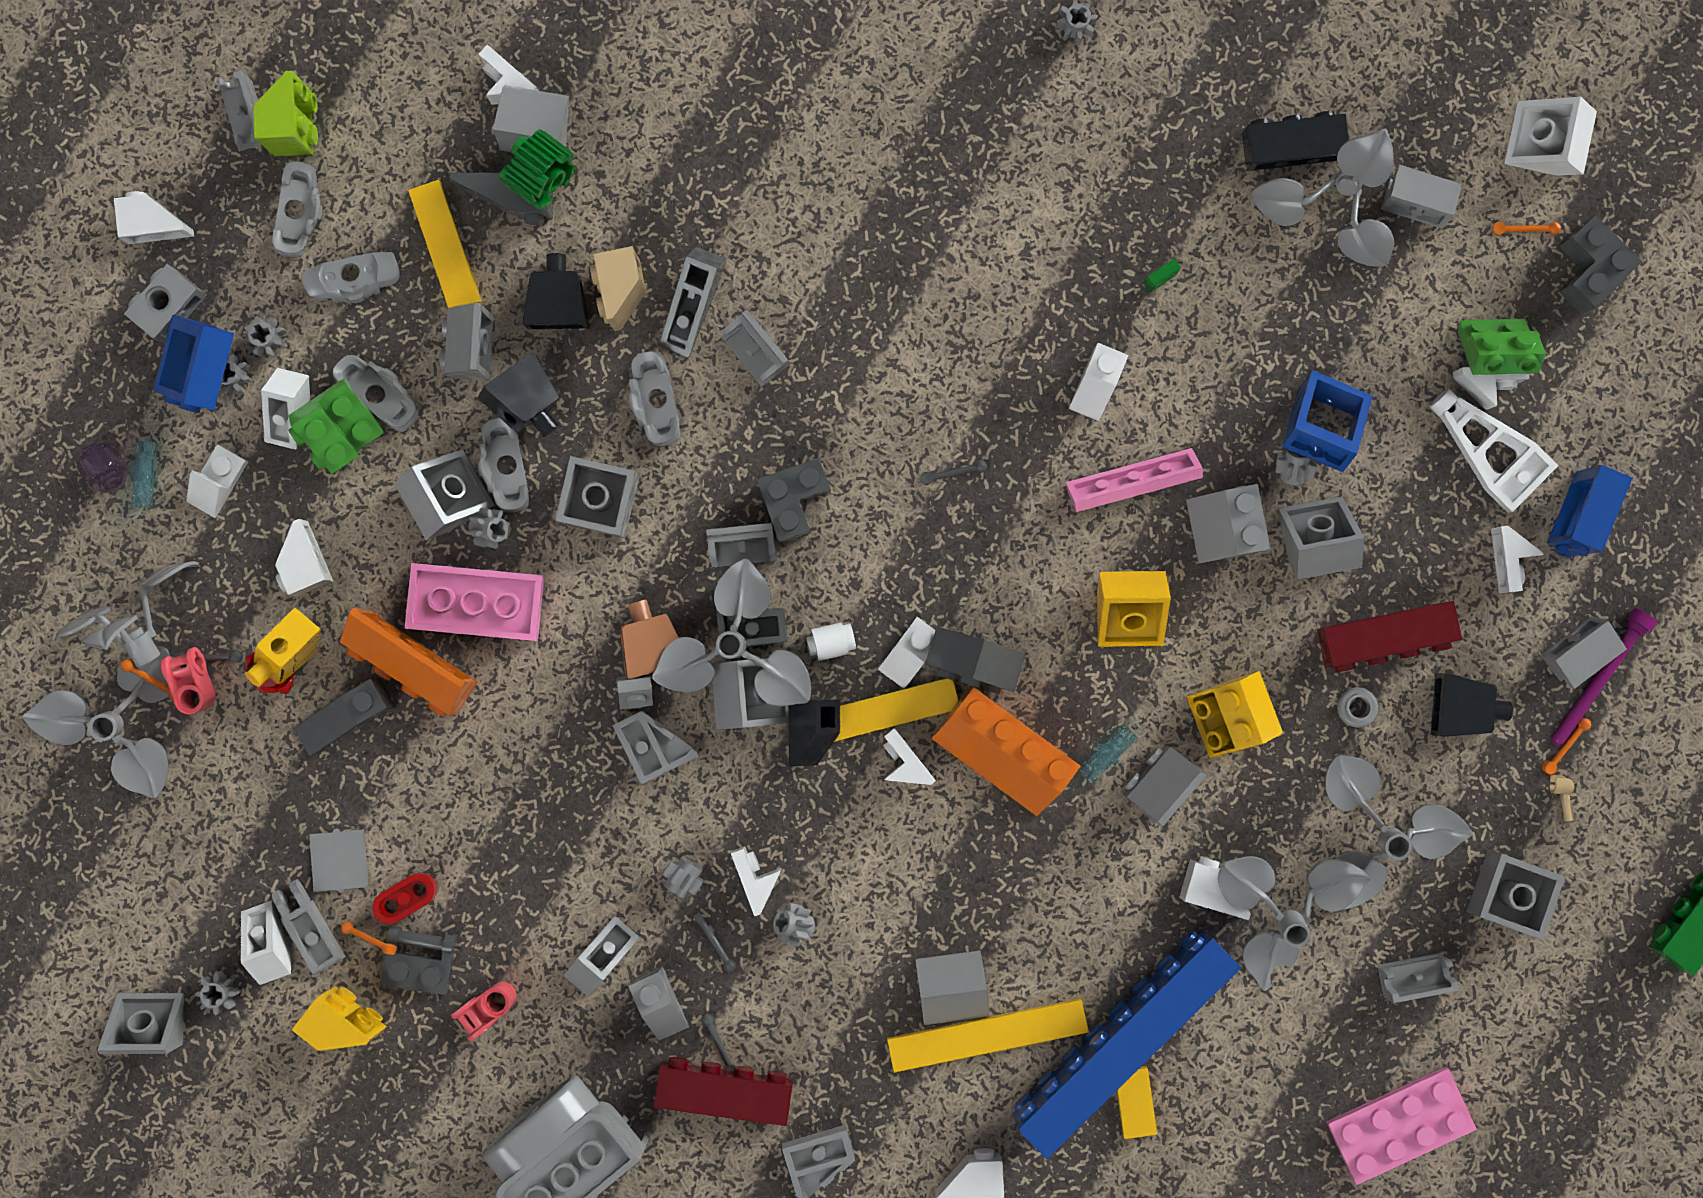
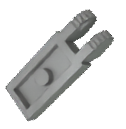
M296 879L289 884V887L300 906L298 909L292 910L286 895L281 890L272 893V899L282 916L281 921L311 973L315 976L346 956L314 901H310V897L303 885Z

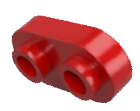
M423 872L407 877L375 898L372 907L374 916L384 924H393L433 901L437 894L436 881L431 875ZM418 883H422L426 887L424 895L416 893L415 887ZM389 900L397 903V910L395 912L387 909V902Z

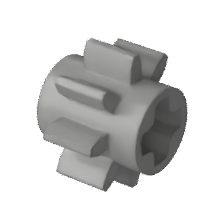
M1073 0L1072 6L1069 9L1065 6L1061 7L1059 14L1063 18L1057 20L1056 28L1064 29V41L1071 37L1075 38L1077 44H1080L1084 34L1092 37L1094 28L1091 25L1096 23L1098 15H1091L1089 10L1091 3L1088 2L1086 5L1078 4L1077 0ZM1078 17L1082 19V22L1079 21L1076 25L1071 22Z
M256 316L254 324L250 327H244L248 331V339L243 342L247 346H255L253 354L261 357L264 351H266L268 355L276 357L275 350L279 346L286 348L287 345L282 342L281 336L285 335L287 330L282 327L275 328L278 320L269 317L265 323ZM264 331L270 333L265 336L266 342L260 341V339L264 338Z
M234 354L230 355L229 361L226 363L220 388L223 387V394L230 397L233 394V389L243 394L246 393L243 386L246 382H253L254 380L247 376L246 372L250 369L251 365L246 362L239 364V357ZM233 371L235 372L234 378L228 377V379H226L227 373H232Z
M1288 449L1286 452L1279 450L1275 473H1281L1282 481L1287 484L1301 485L1305 482L1306 478L1313 480L1317 461Z
M480 507L479 514L469 517L470 522L467 534L476 538L474 545L496 549L498 548V542L504 539L507 540L510 522L501 518L503 511Z
M681 857L678 863L671 860L662 873L663 876L668 878L664 886L681 898H685L688 892L695 895L704 882L702 878L698 877L702 872V868L685 857Z
M793 903L788 904V910L780 909L773 922L774 931L778 934L777 939L785 941L786 945L796 947L800 946L801 939L809 940L815 928L814 919L810 916L811 910Z
M218 971L214 973L213 979L209 976L202 978L200 981L204 987L195 993V996L200 997L202 1002L200 1009L202 1010L206 1007L213 1008L214 1015H217L223 1011V1006L227 1009L235 1007L236 1003L232 998L242 992L240 989H235L233 984L236 976L229 979L223 978V971ZM214 988H216L217 992H222L221 998L219 997V994L213 993Z

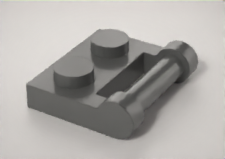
M391 925L387 933L386 943L395 945L397 949L394 955L385 954L380 985L447 995L457 936L446 934L445 937L402 931V927ZM399 944L442 950V959L398 952Z

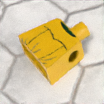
M294 608L256 645L254 664L245 672L247 679L257 687H260L269 678L276 684H281L315 655L320 628L298 609Z

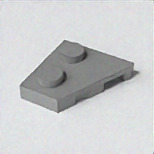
M640 711L612 725L641 785L700 756L697 750L645 711Z
M846 1125L782 1143V1151L797 1198H810L821 1187L825 1188L830 1184L838 1172L844 1171L855 1161V1154Z

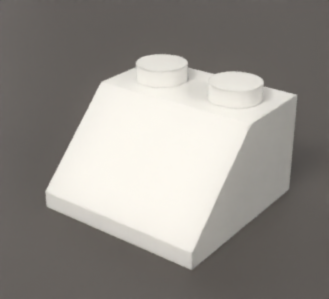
M1582 97L1518 101L1504 164L1556 176L1583 175L1597 111Z

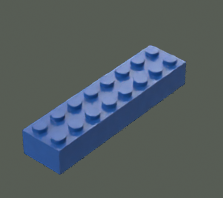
M1200 929L1197 933L1193 930L1185 935L1179 943L1182 946L1181 949L1173 956L1171 954L1164 956L1156 965L1158 971L1150 979L1147 977L1142 978L1133 987L1132 991L1135 994L1126 1003L1123 1000L1116 1003L1108 1013L1111 1017L1102 1026L1099 1023L1094 1025L1089 1030V1033H1086L1085 1038L1087 1041L1079 1049L1072 1047L1061 1059L1063 1064L1055 1072L1052 1070L1046 1072L1037 1083L1039 1088L1031 1096L1026 1093L1015 1103L1014 1109L1016 1111L1012 1115L1018 1130L1046 1159L1242 968L1206 932Z

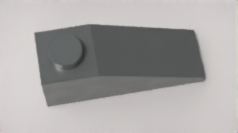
M450 172V180L457 188L519 219H524L526 224L542 225L544 224V219L553 220V201L545 209L539 210L501 182L499 179L500 173Z
M695 247L686 256L659 346L690 357L717 290L727 258L699 247Z
M369 679L341 695L293 729L309 757L396 706L381 680Z

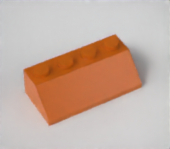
M352 608L340 639V643L348 648L346 653L362 663L364 660H367L375 666L373 671L388 681L394 678L403 684L400 689L409 696L417 699L420 695L430 702L428 708L442 717H445L446 714L450 716L457 715L478 682L372 611Z
M970 685L931 737L933 741L1035 816H1038L1062 793L1081 767Z

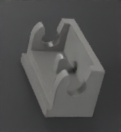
M241 70L233 73L235 81L224 82L221 78L217 80L238 151L261 145L254 138L253 105L258 101L252 80Z
M1399 164L1393 179L1390 178L1381 210L1443 229L1455 214L1462 184Z
M745 310L742 315L722 331L724 333L721 335L723 341L761 387L789 366V360L748 310Z
M772 523L706 530L709 559L712 568L732 566L742 559H749L752 563L777 561Z
M1592 616L1540 656L1560 682L1565 680L1569 687L1575 689L1627 650V648L1608 620Z
M1442 952L1377 965L1383 996L1392 1003L1459 991L1458 982L1455 978L1451 977L1449 968L1453 967V963L1450 959L1444 957Z

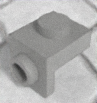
M625 676L617 677L616 684L620 710L653 706L652 685L649 676L626 680Z

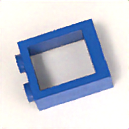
M172 315L153 391L164 395V402L178 405L179 408L187 411L200 413L201 408L214 410L234 333L200 321Z
M1312 370L1297 393L1282 447L1335 470L1344 472L1358 453L1373 396ZM1312 398L1353 415L1347 439L1306 422Z
M1604 465L1576 471L1547 544L1556 547L1554 552L1558 555L1574 559L1575 556L1587 557L1588 554L1603 552L1633 477Z

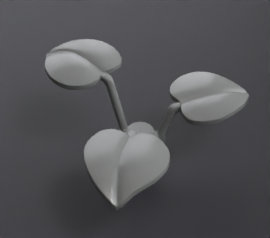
M1387 129L1358 136L1345 142L1337 155L1338 165L1341 169L1339 174L1332 175L1327 183L1307 198H1304L1305 190L1303 185L1288 178L1266 181L1258 185L1251 192L1250 195L1253 202L1267 218L1281 226H1290L1303 219L1305 215L1304 205L1311 204L1330 187L1336 185L1341 194L1346 196L1353 195L1352 227L1343 228L1338 235V244L1342 253L1350 259L1368 266L1382 267L1389 264L1394 249V237L1389 227L1373 219L1364 220L1360 224L1357 220L1362 185L1364 184L1368 187L1380 186L1389 179L1392 173L1394 154Z
M742 559L732 565L723 574L716 586L714 602L717 611L724 616L735 615L730 631L722 633L717 638L716 649L706 655L705 647L699 640L690 637L678 638L665 648L658 666L652 675V679L656 683L667 689L678 692H695L708 686L714 678L715 671L709 660L719 654L727 659L742 656L763 667L756 674L754 684L757 694L764 702L774 706H788L807 703L811 697L810 676L804 663L797 655L786 650H777L770 655L768 662H765L745 650V638L737 632L741 616L748 619L759 617L767 610L771 599L767 581L749 559Z
M196 561L172 564L158 570L140 583V596L146 631H143L141 627L134 628L128 632L124 630L138 619L137 615L126 616L110 623L103 615L111 611L109 606H103L82 614L61 628L56 633V636L65 640L67 635L73 634L91 623H102L104 627L85 636L81 640L82 643L89 647L107 650L112 640L116 637L128 653L135 667L142 666L160 655L152 640V637L157 634L152 626L147 597L148 592L155 585L183 568L201 566Z
M156 646L160 655L137 668L169 686L162 674L161 659L170 656L165 647ZM119 667L117 683L122 689L132 693L113 711L101 713L93 718L85 717L87 705L84 699L75 692L59 690L45 696L23 715L24 721L34 732L53 743L61 745H71L81 741L86 733L84 723H87L89 733L94 739L107 741L112 738L114 743L119 742L127 747L118 751L111 763V772L118 784L129 791L140 793L150 798H156L162 791L168 776V758L165 749L152 738H143L133 745L130 740L121 737L120 733L123 730L124 722L120 713L135 700L137 695L144 702L155 703L165 699L168 693L131 671L125 672Z
M1340 754L1331 761L1325 775V788L1330 801L1342 811H1351L1360 804L1381 830L1377 839L1381 852L1370 853L1366 858L1360 851L1352 850L1336 858L1356 864L1371 877V880L1363 887L1358 897L1344 909L1353 908L1365 903L1383 888L1387 879V870L1382 863L1374 861V859L1382 858L1386 860L1390 857L1394 860H1403L1411 854L1412 847L1424 858H1441L1452 852L1459 844L1473 835L1470 827L1458 814L1438 804H1426L1414 810L1411 815L1413 828L1407 829L1406 834L1397 828L1387 827L1365 802V800L1376 796L1379 791L1381 780L1377 769L1362 758Z
M1247 856L1226 861L1220 866L1218 872L1219 887L1223 896L1231 905L1239 909L1249 910L1254 908L1261 898L1277 918L1279 930H1276L1273 935L1267 932L1255 934L1246 942L1242 951L1246 968L1263 991L1272 987L1270 982L1272 970L1279 965H1285L1291 969L1298 957L1299 947L1304 946L1309 941L1311 932L1307 924L1312 921L1310 910L1313 896L1315 903L1323 910L1331 912L1342 910L1358 897L1363 887L1371 880L1366 871L1354 863L1340 859L1324 860L1316 864L1307 875V881L1312 889L1306 893L1304 912L1301 915L1295 910L1281 912L1265 894L1275 884L1274 870L1267 861L1259 857Z

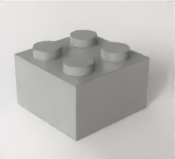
M570 456L555 521L572 527L625 538L640 475L634 470Z
M1487 850L1466 912L1544 940L1565 877L1505 854Z

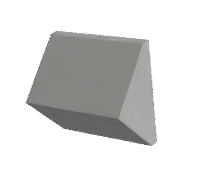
M504 85L493 127L500 151L511 152L514 143L519 137L524 136L528 139L539 129L547 132L566 147L569 96Z
M980 950L915 959L924 1025L989 1017L988 990Z
M117 993L97 1050L98 1053L167 1054L182 1046L184 994Z

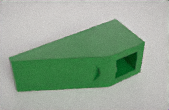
M1703 871L1693 879L1692 886L1694 888L1688 896L1679 899L1672 908L1674 914L1669 921L1655 929L1652 934V939L1654 940L1649 946L1678 970L1693 976L1703 965Z

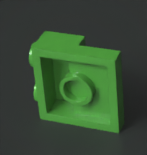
M1526 319L1460 320L1458 335L1472 375L1539 373L1546 352L1538 331H1530Z
M344 378L288 415L291 425L288 431L291 437L299 446L306 443L312 450L309 456L316 467L320 470L326 467L331 474L359 456V449L385 433L381 424Z

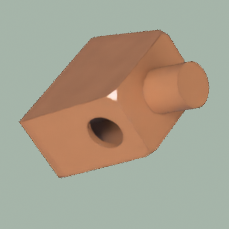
M647 600L628 605L633 623L621 626L620 628L626 680L653 675L665 648L672 641L679 638L667 614L652 617Z

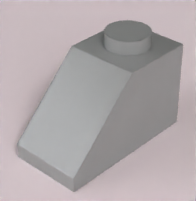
M614 916L563 976L589 997L640 937Z
M663 966L630 982L628 987L641 1017L659 1041L689 1028Z

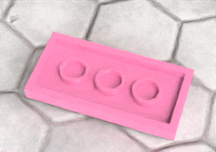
M411 563L404 629L538 641L545 576Z
M1446 1066L1326 1121L1356 1185L1477 1130L1451 1072Z

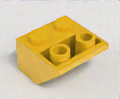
M1260 671L1237 677L1186 697L1209 758L1264 744L1283 733Z
M334 986L313 1001L292 1028V1031L317 1051L366 1045L381 1034L387 1026L381 1022L383 1018L377 1011L369 1007L364 1009L355 1002L357 997L347 988L340 987L338 989Z

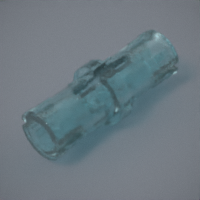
M135 441L134 470L130 472V477H133L131 506L153 508L155 479H158L159 472H155L158 443Z
M1123 724L1104 745L1100 743L1096 747L1098 751L1078 769V772L1092 785L1111 764L1115 766L1119 762L1117 758L1139 738L1134 733L1132 734V731Z

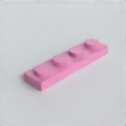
M1190 448L1066 482V487L1075 511L1079 512L1203 478V468L1193 449Z

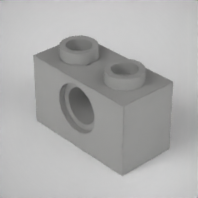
M166 264L164 268L158 269L151 276L150 284L145 290L131 299L128 305L129 308L124 315L154 340L165 344L172 315L188 318L207 294L177 269ZM168 296V305L160 310L159 303L161 299Z

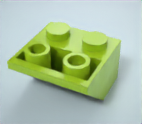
M285 71L253 105L254 138L274 156L313 155V145L318 144L317 127L312 124V113H316L318 108L316 95L312 93L305 82L293 71Z

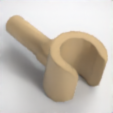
M1551 775L1550 782H1555V785L1550 784V792L1560 794L1564 821H1572L1570 795L1574 791V783L1565 776Z

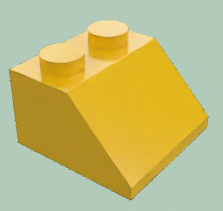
M1166 571L1099 572L1097 589L1098 647L1164 646L1171 600Z

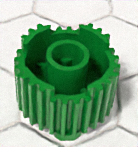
M539 129L532 137L530 136L527 139L521 136L514 143L511 152L515 156L511 159V163L502 169L499 179L532 206L534 205L539 210L545 209L553 201L549 196L560 185L565 187L571 181L570 178L576 170L575 166L571 164L574 154L547 132Z

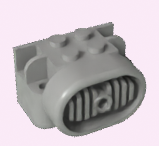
M572 1076L504 1130L484 1150L483 1159L502 1182L497 1191L496 1198H595L640 1161L649 1138L646 1134L638 1138L627 1124L628 1118L625 1114L620 1115L607 1102H599L578 1076Z

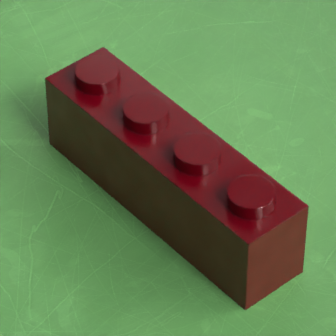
M1454 601L1317 629L1325 667H1335L1336 672L1356 669L1355 662L1367 660L1368 666L1388 662V655L1398 653L1400 659L1420 655L1419 649L1431 647L1432 652L1453 648L1451 642L1463 640Z
M669 1057L668 1062L662 1061L659 1067L654 1108L787 1126L793 1079H788L787 1074L784 1072L768 1071L767 1075L754 1074L753 1068L736 1066L734 1071L721 1069V1064L716 1062H702L701 1066L688 1065L689 1060L681 1057Z

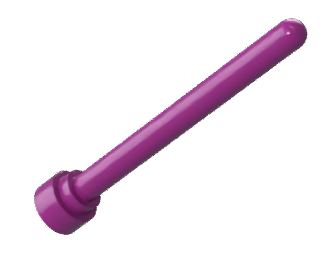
M1637 608L1632 610L1626 619L1628 622L1625 626L1627 631L1621 638L1627 650L1596 673L1552 735L1551 741L1554 745L1560 746L1564 744L1637 639L1644 637L1646 633L1650 634L1658 623L1654 617Z

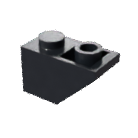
M815 699L809 700V702L804 704L788 705L789 766H812L819 764L840 734V700Z

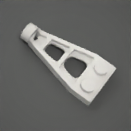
M1449 388L1443 391L1429 405L1444 422L1484 490L1507 513L1513 512L1558 467L1534 441L1462 398H1458ZM1454 405L1455 410L1450 413L1448 409ZM1470 419L1476 420L1489 431V435L1478 446H1474L1463 432V426ZM1496 441L1504 443L1516 452V459L1502 473L1493 471L1485 456L1486 450Z

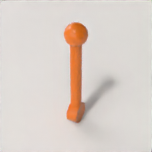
M1496 222L1492 226V232L1495 235H1501L1504 232H1549L1551 235H1557L1561 231V225L1557 222L1549 225L1505 226L1502 222Z
M125 659L121 662L120 667L123 671H131L168 693V697L174 701L169 686L135 667L132 660Z
M1581 718L1578 728L1552 760L1545 761L1542 764V770L1545 773L1552 775L1557 771L1556 764L1582 732L1591 728V721L1589 719Z
M344 922L340 927L343 934H352L382 949V952L385 954L394 955L397 947L395 945L384 943L354 928L351 922Z

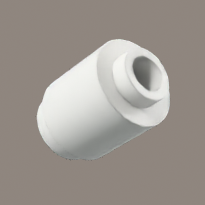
M842 622L814 628L811 629V636L806 637L810 656L816 655L818 661L848 655L850 650L856 649L851 624L842 625Z

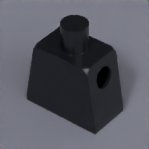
M547 254L546 271L531 272L523 314V325L528 330L590 329L582 279L578 272L566 271L565 254Z
M530 353L484 385L478 396V399L515 432L519 433L533 424L541 435L546 437L559 426L549 413L559 399L558 394L533 353Z
M1435 673L1430 735L1448 737L1492 733L1494 730V720H1511L1513 714L1512 702L1496 700L1497 688L1494 685L1453 674Z

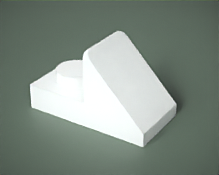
M486 45L479 53L480 58L485 64L482 69L497 82L486 94L492 105L499 104L504 85L538 91L534 84L490 46Z
M1462 367L1453 372V379L1485 410L1497 406V390L1517 388V383L1529 379V374L1472 375L1470 367Z
M217 445L201 473L191 471L186 502L216 518L248 461Z
M1509 526L1492 528L1491 534L1499 593L1523 591L1522 584L1525 582V572L1523 566L1519 564V558L1536 557L1544 554Z
M916 617L878 670L904 689L925 663L935 630Z
M895 728L884 735L888 741L883 745L895 761L900 757L904 761L886 775L884 780L932 785L936 781Z
M744 846L732 851L731 855L753 914L757 916L761 914L782 868L757 877L755 872L760 870L757 858L753 851L748 853Z

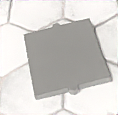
M336 828L333 832L309 834L314 892L338 890L339 893H342L345 889L369 887L364 829L340 831V829Z

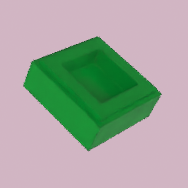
M1174 258L1148 275L1143 284L1149 292H1153L1175 277L1181 267Z

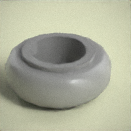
M1354 687L1341 694L1337 704V711L1345 724L1361 728L1368 726L1375 720L1379 706L1372 692L1365 688ZM1357 697L1362 698L1367 705L1365 713L1360 717L1353 716L1349 709L1351 701Z

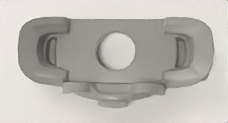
M291 161L285 166L282 175V186L272 241L273 249L276 253L285 257H299L303 253L308 238L312 236L318 220L320 221L322 218L323 207L320 205L315 168L303 162ZM298 201L303 204L305 211L302 217L291 219L286 215L285 207L289 202Z
M372 252L321 263L310 268L303 274V285L309 296H313L317 300L332 299L335 303H340L341 301L360 303L372 296V294H380V288L394 285L399 280L400 272L394 253ZM349 265H355L359 268L358 278L351 282L344 281L342 279L343 269Z
M650 351L641 353L634 357L631 364L633 379H629V406L637 417L639 426L644 427L648 440L657 446H668L680 439L679 417L669 371L661 352ZM657 389L663 390L667 396V401L661 408H654L649 402L651 393Z
M347 355L335 365L332 375L334 380L339 382L344 378L370 412L382 422L398 432H404L413 426L418 417V411L413 401L407 396V390L402 387L397 375L393 371L376 366L372 361L366 363L355 355ZM374 386L381 387L385 391V398L377 404L370 403L366 399L368 389Z
M500 418L489 420L482 428L483 444H479L481 450L478 462L479 474L483 476L488 491L493 493L495 503L500 507L501 511L509 513L522 511L529 505V495L517 432ZM504 456L513 457L517 464L515 471L509 475L500 473L497 467L498 461Z

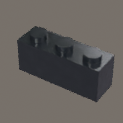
M1323 111L1311 118H1302V115L1296 114L1286 116L1282 121L1270 122L1268 118L1251 121L1250 125H1247L1242 132L1246 172L1337 161L1338 151L1349 140L1346 113L1335 115L1334 111Z

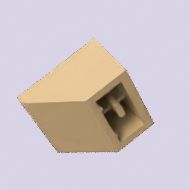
M633 246L593 254L595 265H590L593 284L597 285L598 291L602 295V297L596 298L600 317H603L605 324L609 323L614 331H619L623 328L646 293L640 259Z

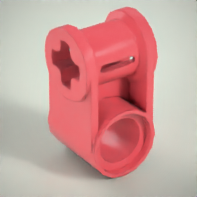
M190 648L186 654L174 658L167 656L161 659L162 674L169 685L175 706L180 712L194 714L212 706L215 702L216 693L207 671L204 656L198 648ZM192 690L199 695L198 705L191 699Z
M498 982L479 996L473 997L452 1013L451 1017L459 1020L469 1034L467 1039L471 1042L514 1006L517 999L516 991L511 984ZM493 992L501 993L504 996L505 1006H498L494 1003L492 999Z

